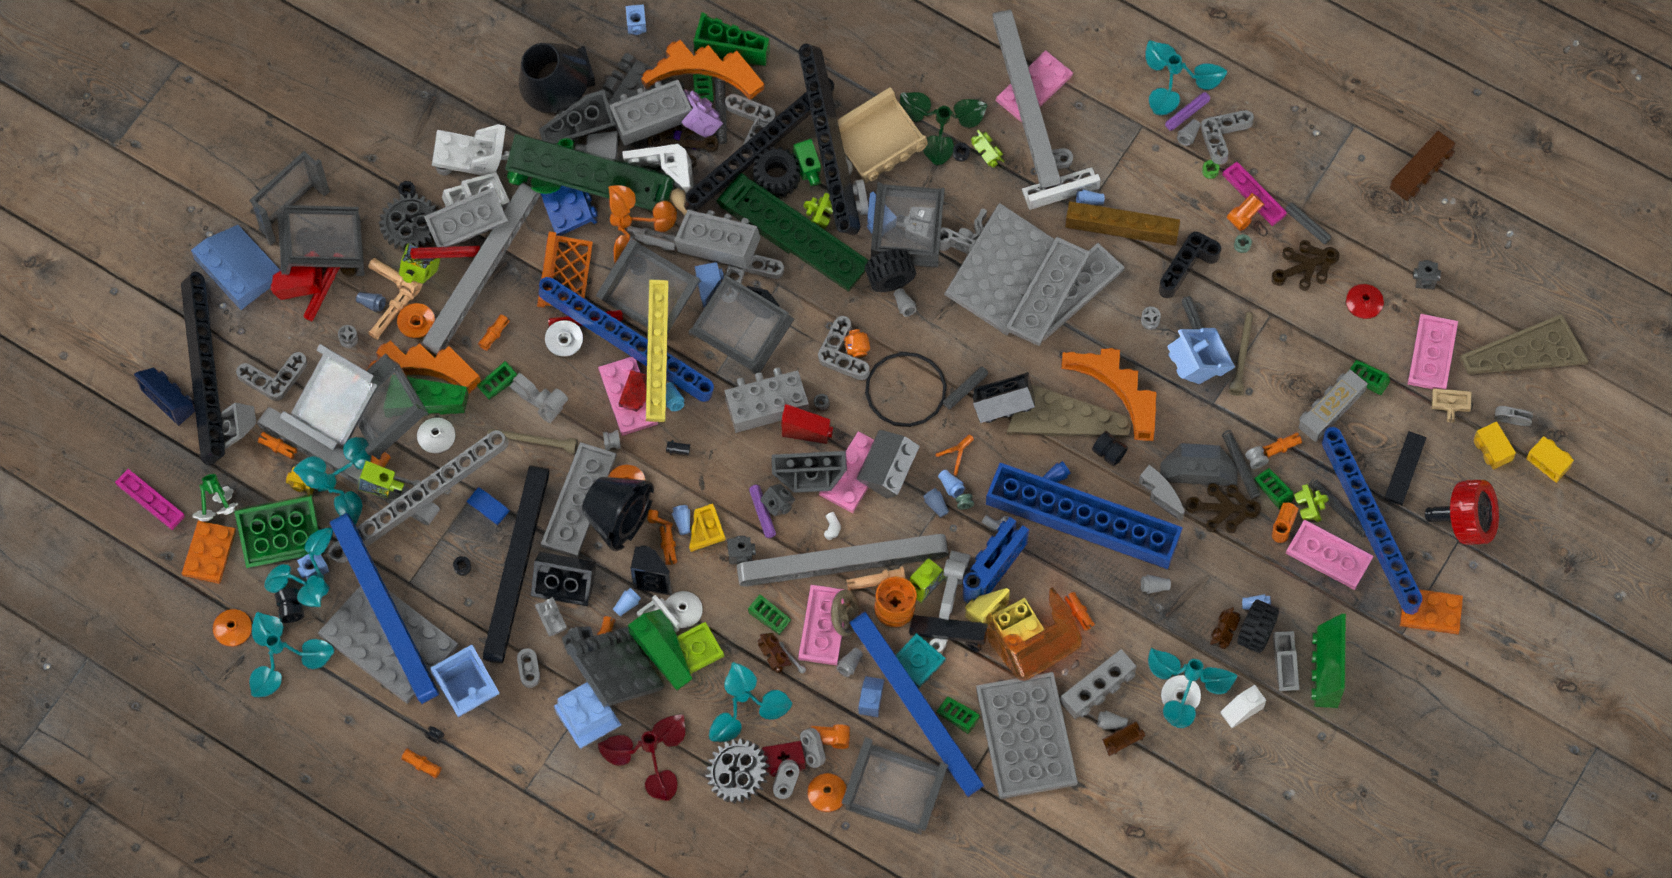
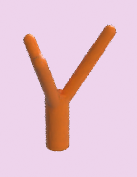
M967 435L957 446L936 453L935 456L939 457L958 450L954 475L956 476L963 450L974 438L971 435Z

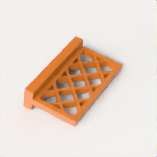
M549 231L541 279L545 277L554 278L560 274L565 281L562 285L568 284L573 292L585 298L593 242L557 236L556 232ZM558 243H567L570 248L562 252L558 247ZM580 245L588 247L587 252L583 255H580L576 250ZM571 251L578 257L572 262L565 256ZM563 258L568 265L560 269L555 262ZM579 261L585 266V269L580 272L573 266ZM570 267L576 275L568 279L563 271ZM578 277L583 284L576 289L571 281ZM549 287L543 288L544 290H551ZM538 296L537 307L552 306ZM580 307L574 308L577 311L583 310Z

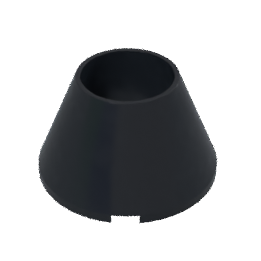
M537 43L525 51L520 66L519 90L523 99L533 109L544 113H556L558 110L569 108L580 100L587 89L590 77L587 61L576 48L566 44ZM558 62L555 70L549 76L537 79L543 67L550 63Z
M600 477L588 490L582 504V513L611 550L620 551L625 548L623 544L627 540L632 541L643 525L653 502L650 500V495L654 493V485L647 480Z

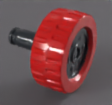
M1486 480L1460 481L1453 489L1450 506L1427 507L1425 519L1428 522L1451 521L1453 532L1462 544H1488L1495 538L1499 524V506L1495 490Z

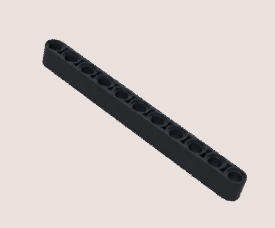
M805 43L799 48V58L836 228L841 233L856 235L860 231V221L823 52L821 48Z
M828 78L831 93H833L835 85L833 80ZM807 91L689 190L684 200V208L686 210L698 211L730 184L739 173H743L750 167L755 159H758V155L760 153L763 154V150H770L771 147L810 116L811 109ZM796 109L802 110L803 113L796 112ZM786 120L790 124H784L782 121ZM773 131L777 135H771L769 132ZM756 143H762L764 146H757ZM742 154H748L750 158H745ZM729 165H735L737 169H731ZM721 176L724 180L720 181L716 177ZM702 188H709L710 192H705ZM689 199H695L697 203H691Z
M192 272L182 281L181 292L200 457L204 464L212 466L225 455L205 279L201 273Z
M532 465L528 468L483 651V660L503 664L548 483L549 468Z

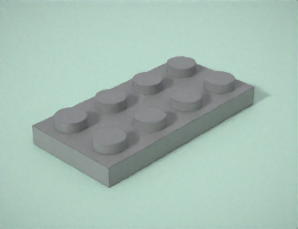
M494 187L424 216L437 247L454 246L508 223Z

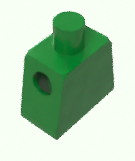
M812 139L794 144L793 153L799 161L802 180L808 179L810 186L820 184L821 164Z

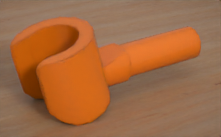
M649 510L647 517L649 523L673 526V523L659 518L658 511Z

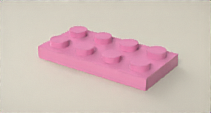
M1046 50L1028 67L1039 107L1073 76L1072 71ZM1010 84L996 97V102L1021 121Z
M1420 314L1408 385L1446 390L1458 321Z
M629 357L598 367L621 436L658 425V422L646 421V387L636 359Z
M859 431L857 432L846 450L847 471L832 491H820L819 496L851 513L855 511L869 488L856 480L874 439Z
M1306 520L1303 521L1286 551L1287 555L1353 590L1356 589L1373 559V555Z
M816 585L810 586L798 660L837 666L842 636L833 627L831 606L835 595L844 589Z

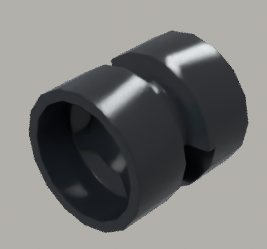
M1105 431L1092 447L1094 453L1100 457L1105 456L1104 460L1113 467L1122 460L1128 450V447L1121 441L1115 442V437L1108 431Z
M286 588L275 593L280 622L293 623L305 617L303 606L297 599L299 589Z

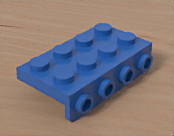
M562 186L554 193H540L557 236H562L589 222L593 224L598 223L596 219L598 213L595 207L591 205L592 197L590 193Z

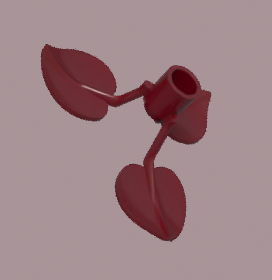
M673 715L658 721L653 726L652 731L642 734L641 741H638L634 749L632 740L625 735H615L598 743V749L606 761L616 766L628 764L631 761V754H635L640 746H642L645 752L651 753L656 773L647 777L645 781L646 792L655 799L670 801L677 792V778L670 770H664L659 773L655 750L658 747L657 743L663 742L664 745L669 747L682 743L686 733L684 715Z

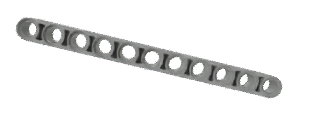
M1011 9L992 13L993 23L1040 187L1046 188L1060 185L1058 169Z
M524 183L519 186L504 210L508 223L492 229L422 342V346L428 352L437 355L440 350L447 347L535 206L540 193L533 191L530 186Z
M270 407L265 410L257 421V425L276 438L283 439V442L297 448L298 451L309 457L317 456L326 463V467L334 472L350 462L345 458L343 449L338 447L335 450L330 449L281 419V413ZM353 464L339 473V475L359 486V478L363 469H357ZM404 486L401 494L390 491L387 498L375 496L390 504L410 489ZM417 494L415 501L421 500L423 496ZM430 502L411 517L429 526L440 511V508L435 503ZM402 504L399 510L404 512L407 508V505Z
M492 431L356 528L365 546L371 545L504 451L509 444L508 438L501 431ZM497 437H502V442L498 445H495V439ZM486 448V453L483 456H479V450ZM466 459H470V465L468 467H463V462ZM454 470V476L448 479L447 473ZM438 481V487L435 490H431V484ZM418 493H423L422 499L415 501V496ZM402 504H406V510L404 512H399L400 506ZM390 515L391 520L384 524V517ZM374 526V527H375L374 533L371 534V535H368V534H367L368 529H369L370 527ZM339 541L333 543L329 548V556L338 563L348 561L344 551L340 557H336V551L342 549Z
M935 534L739 563L736 567L739 585L753 586L926 561L928 558L931 560L940 559L948 556L949 552L946 536L944 534Z

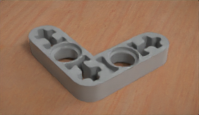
M730 94L725 99L726 109L729 112L754 121L744 144L756 135L754 131L757 128L763 129L775 119V111L768 106L737 94ZM730 102H737V104H734L733 106L730 105ZM752 106L756 110L753 113H747L745 109ZM770 114V117L764 119V116ZM756 143L757 146H763L762 143Z
M1238 111L1206 118L1202 121L1201 132L1210 157L1215 164L1221 165L1228 161V149L1222 134L1252 127L1254 116L1250 111ZM1225 121H1230L1232 125L1225 126L1222 123ZM1218 139L1220 142L1217 144H1213L1210 142V140Z
M754 254L748 269L728 265L725 275L729 277L730 274L737 273L740 277L735 281L742 284L745 272L778 279L784 274V266L779 260ZM756 261H760L763 264V266L759 269H756L752 266V264ZM777 266L778 270L773 272V269ZM728 287L722 296V300L727 303L734 302L739 292L732 288V294L726 296L730 288Z
M839 316L834 321L819 350V362L821 365L858 380H865L870 374L868 363L840 352L844 345V338L849 335L852 327L848 317ZM843 323H846V327L843 326V328L841 329V334H840V333H839V331H840V326H839V324L842 325ZM832 338L840 339L839 344H830ZM827 354H830V358L824 360L823 356H827ZM847 360L849 365L843 368L839 366V362ZM863 367L864 371L858 373V369L860 370Z
M293 353L274 379L247 363L240 364L236 369L238 379L271 400L279 401L285 397L305 370L307 360L303 353ZM301 359V364H295V360L299 361ZM248 370L249 374L252 376V380L249 375H242V371L246 372ZM285 373L292 374L290 380H283L282 376ZM263 378L266 380V383L263 386H257L256 381ZM279 388L280 393L276 392L275 394H273L272 390H277Z

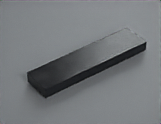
M1408 431L1384 500L1400 506L1403 505L1427 437Z
M913 615L909 634L915 636L917 633L921 637L985 644L989 625L988 623Z

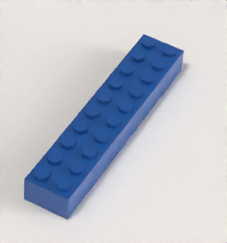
M999 463L986 495V505L1168 569L1183 528L1003 463Z

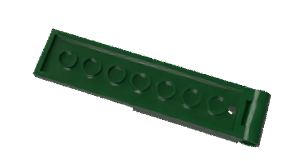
M518 133L514 135L505 170L609 199V186H625L630 188L635 194L636 202L634 206L652 211L658 202H669L675 183L673 178L661 172Z
M742 173L736 176L716 200L721 208L727 210V213L739 221L742 218L748 219V224L757 226L762 237L787 254H794L848 292L866 272L865 264L869 261L867 258Z

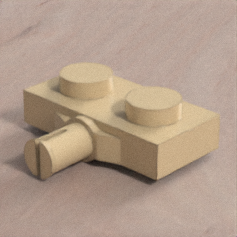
M1433 388L1431 409L1447 411V422H1450V420L1451 423L1455 422V412H1470L1471 392Z

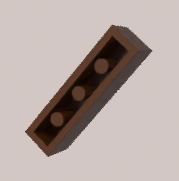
M1437 131L1392 179L1390 189L1406 201L1411 197L1415 198L1421 190L1420 187L1430 182L1432 179L1431 175L1441 170L1444 165L1443 162L1453 157L1456 143L1440 131Z

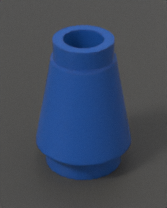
M1062 461L1060 463L1057 462L1043 478L1058 483L1067 479L1071 473Z

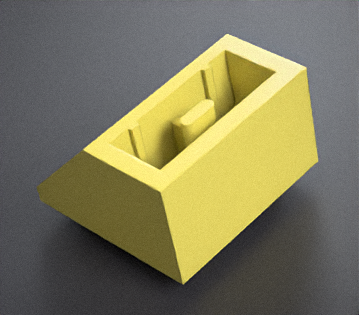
M1025 598L991 615L999 639L1009 656L1044 638V628Z

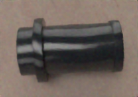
M674 440L668 441L666 453H670L669 455L673 453L689 456L691 444L677 443Z

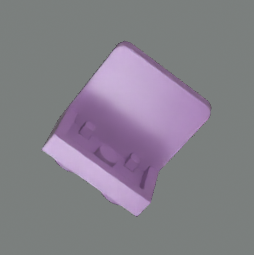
M685 89L684 93L693 109L681 122L685 127L705 138L712 136L723 124L719 118L720 114L711 107L712 103L704 97L702 99L696 92H690Z

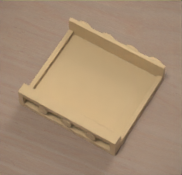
M891 87L837 120L845 155L865 183L874 181L881 173L890 171L897 163L906 161L910 155L922 151L928 145L927 137L923 136L895 98V93Z

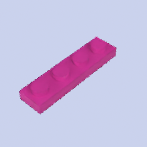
M1235 162L1223 172V176L1245 199L1251 193H1254L1263 201L1264 206L1258 212L1272 227L1287 215V212L1238 162Z
M127 469L115 482L121 490L169 529L173 530L185 518V515L131 470Z

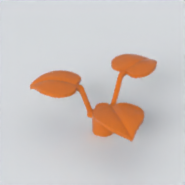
M621 185L608 187L610 194L609 204L612 212L610 223L618 227V231H622L625 234L618 236L615 241L614 263L617 262L630 240V234L624 228L629 227L632 221L654 222V229L658 232H666L675 224L677 211L670 202H658L653 208L654 218L630 217V209L636 202L634 192L630 188Z

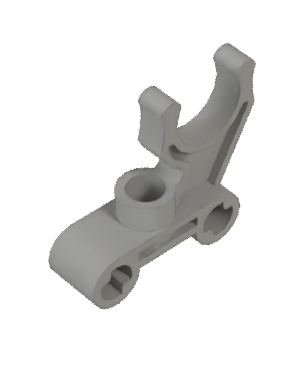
M981 209L978 217L975 219L974 228L976 234L966 228H960L958 233L948 228H941L939 250L946 251L953 247L968 254L984 228L982 221L987 216V210Z
M520 372L509 386L521 398L537 407L540 417L548 423L555 419L562 411V406L568 401V397L557 388L552 393L546 388L539 392L536 386Z
M951 551L949 559L946 560L943 576H946L945 581L947 583L939 614L941 619L949 620L950 613L952 614L957 585L963 582V578L968 570L970 554Z

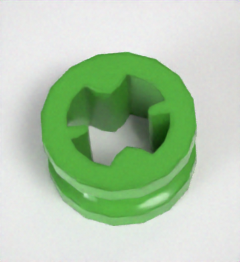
M1212 160L1206 161L1202 168L1204 177L1208 179L1217 177L1219 165L1215 164ZM1212 167L1214 168V171H1212V170H1211L1210 172L1207 171L1208 168H1212Z

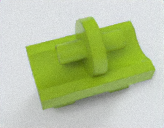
M826 192L823 197H820L817 204V199L812 198L811 201H805L803 205L807 210L806 215L811 216L813 212L811 221L823 229L828 226L830 218L822 215L823 211L829 214L833 213L829 199L830 196Z
M1308 484L1303 485V490L1294 494L1298 505L1308 503L1309 507L1300 510L1303 521L1313 519L1316 522L1322 521L1317 505H1319L1320 510H1324L1326 508L1324 503L1329 500L1328 496L1321 495L1320 490L1315 491L1316 497H1314L1312 489L1309 488Z

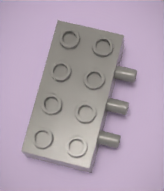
M679 80L665 85L658 81L654 84V89L645 92L644 88H639L637 90L638 95L628 98L626 94L620 96L621 101L609 105L615 127L624 146L683 124L681 121L692 108Z
M687 210L674 240L679 253L748 269L761 239L757 226L748 224L749 220L746 218H742L741 222L731 220L732 216L729 214H725L724 218L716 217L713 210H708L706 214Z
M775 368L773 370L775 377L764 379L762 373L755 374L756 382L745 384L744 378H738V387L724 390L725 401L735 433L781 421L785 404L809 412V403L798 370L782 374L780 368Z

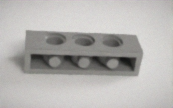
M1120 649L1061 696L1060 703L1075 720L1080 716L1083 718L1090 712L1091 707L1095 704L1096 706L1100 705L1106 699L1105 696L1118 691L1124 681L1129 682L1136 675L1137 666ZM1116 671L1120 675L1113 677L1110 675V672ZM1102 683L1105 687L1098 689L1095 687V684ZM1087 695L1090 699L1084 701L1080 696Z

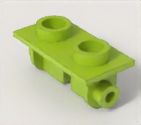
M977 130L980 135H975L971 138L972 145L979 153L986 150L981 156L987 165L994 168L998 165V160L1004 163L1005 161L1001 157L1003 155L1002 151L997 146L994 147L991 144L993 140L988 133L985 132L983 134L980 130Z

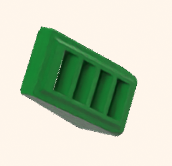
M693 74L694 92L697 94L709 93V95L700 96V98L703 99L705 97L711 103H714L712 76ZM699 79H708L706 81H697ZM709 86V88H700V89H698V87Z
M1356 360L1349 370L1356 374L1359 368H1361L1362 370L1358 376L1368 383L1367 388L1376 394L1382 395L1390 383L1389 374Z
M504 361L483 379L477 387L490 400L511 385L517 373L508 362ZM506 370L510 374L508 377L504 373ZM499 375H501L502 378L504 379L503 382H501V381L499 380V378H498ZM492 380H495L497 382V387H495L494 384L491 382ZM488 384L492 388V391L489 392L485 385Z
M1270 468L1254 478L1257 485L1279 510L1283 503H1290L1294 500L1293 491ZM1271 477L1269 481H1267L1265 484L1263 483V481Z
M760 594L748 608V613L778 635L791 622L788 616ZM760 605H763L762 608L759 611H757L758 607ZM767 609L770 610V611L766 614V616L764 617V616H763V613H764ZM773 614H775L776 616H775L774 619L770 622L769 619L771 618V616H772ZM781 618L782 622L776 627L775 624Z
M948 696L936 711L940 716L967 734L971 732L980 720L979 714ZM948 704H951V708L946 713L944 711ZM957 708L958 711L952 716L951 713ZM961 712L964 713L960 720L957 719ZM967 717H970V720L967 723H964L965 719Z

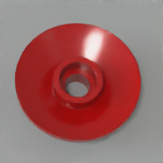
M1369 284L1354 286L1346 296L1348 310L1354 316L1361 319H1370L1377 316L1384 305L1382 293L1376 287Z

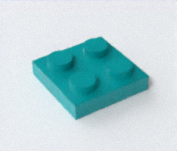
M917 633L896 654L918 688L946 661L943 655Z

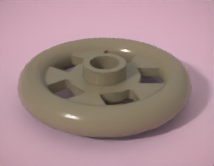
M841 590L833 599L831 620L836 632L841 636L847 637L855 632L849 621L860 615V607L856 596L851 591Z

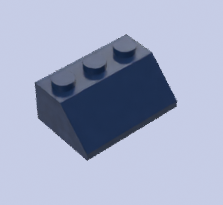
M153 367L134 374L140 390L178 426L195 412L194 401L188 395L184 396L176 383L171 384L168 381V376L163 371L158 372Z

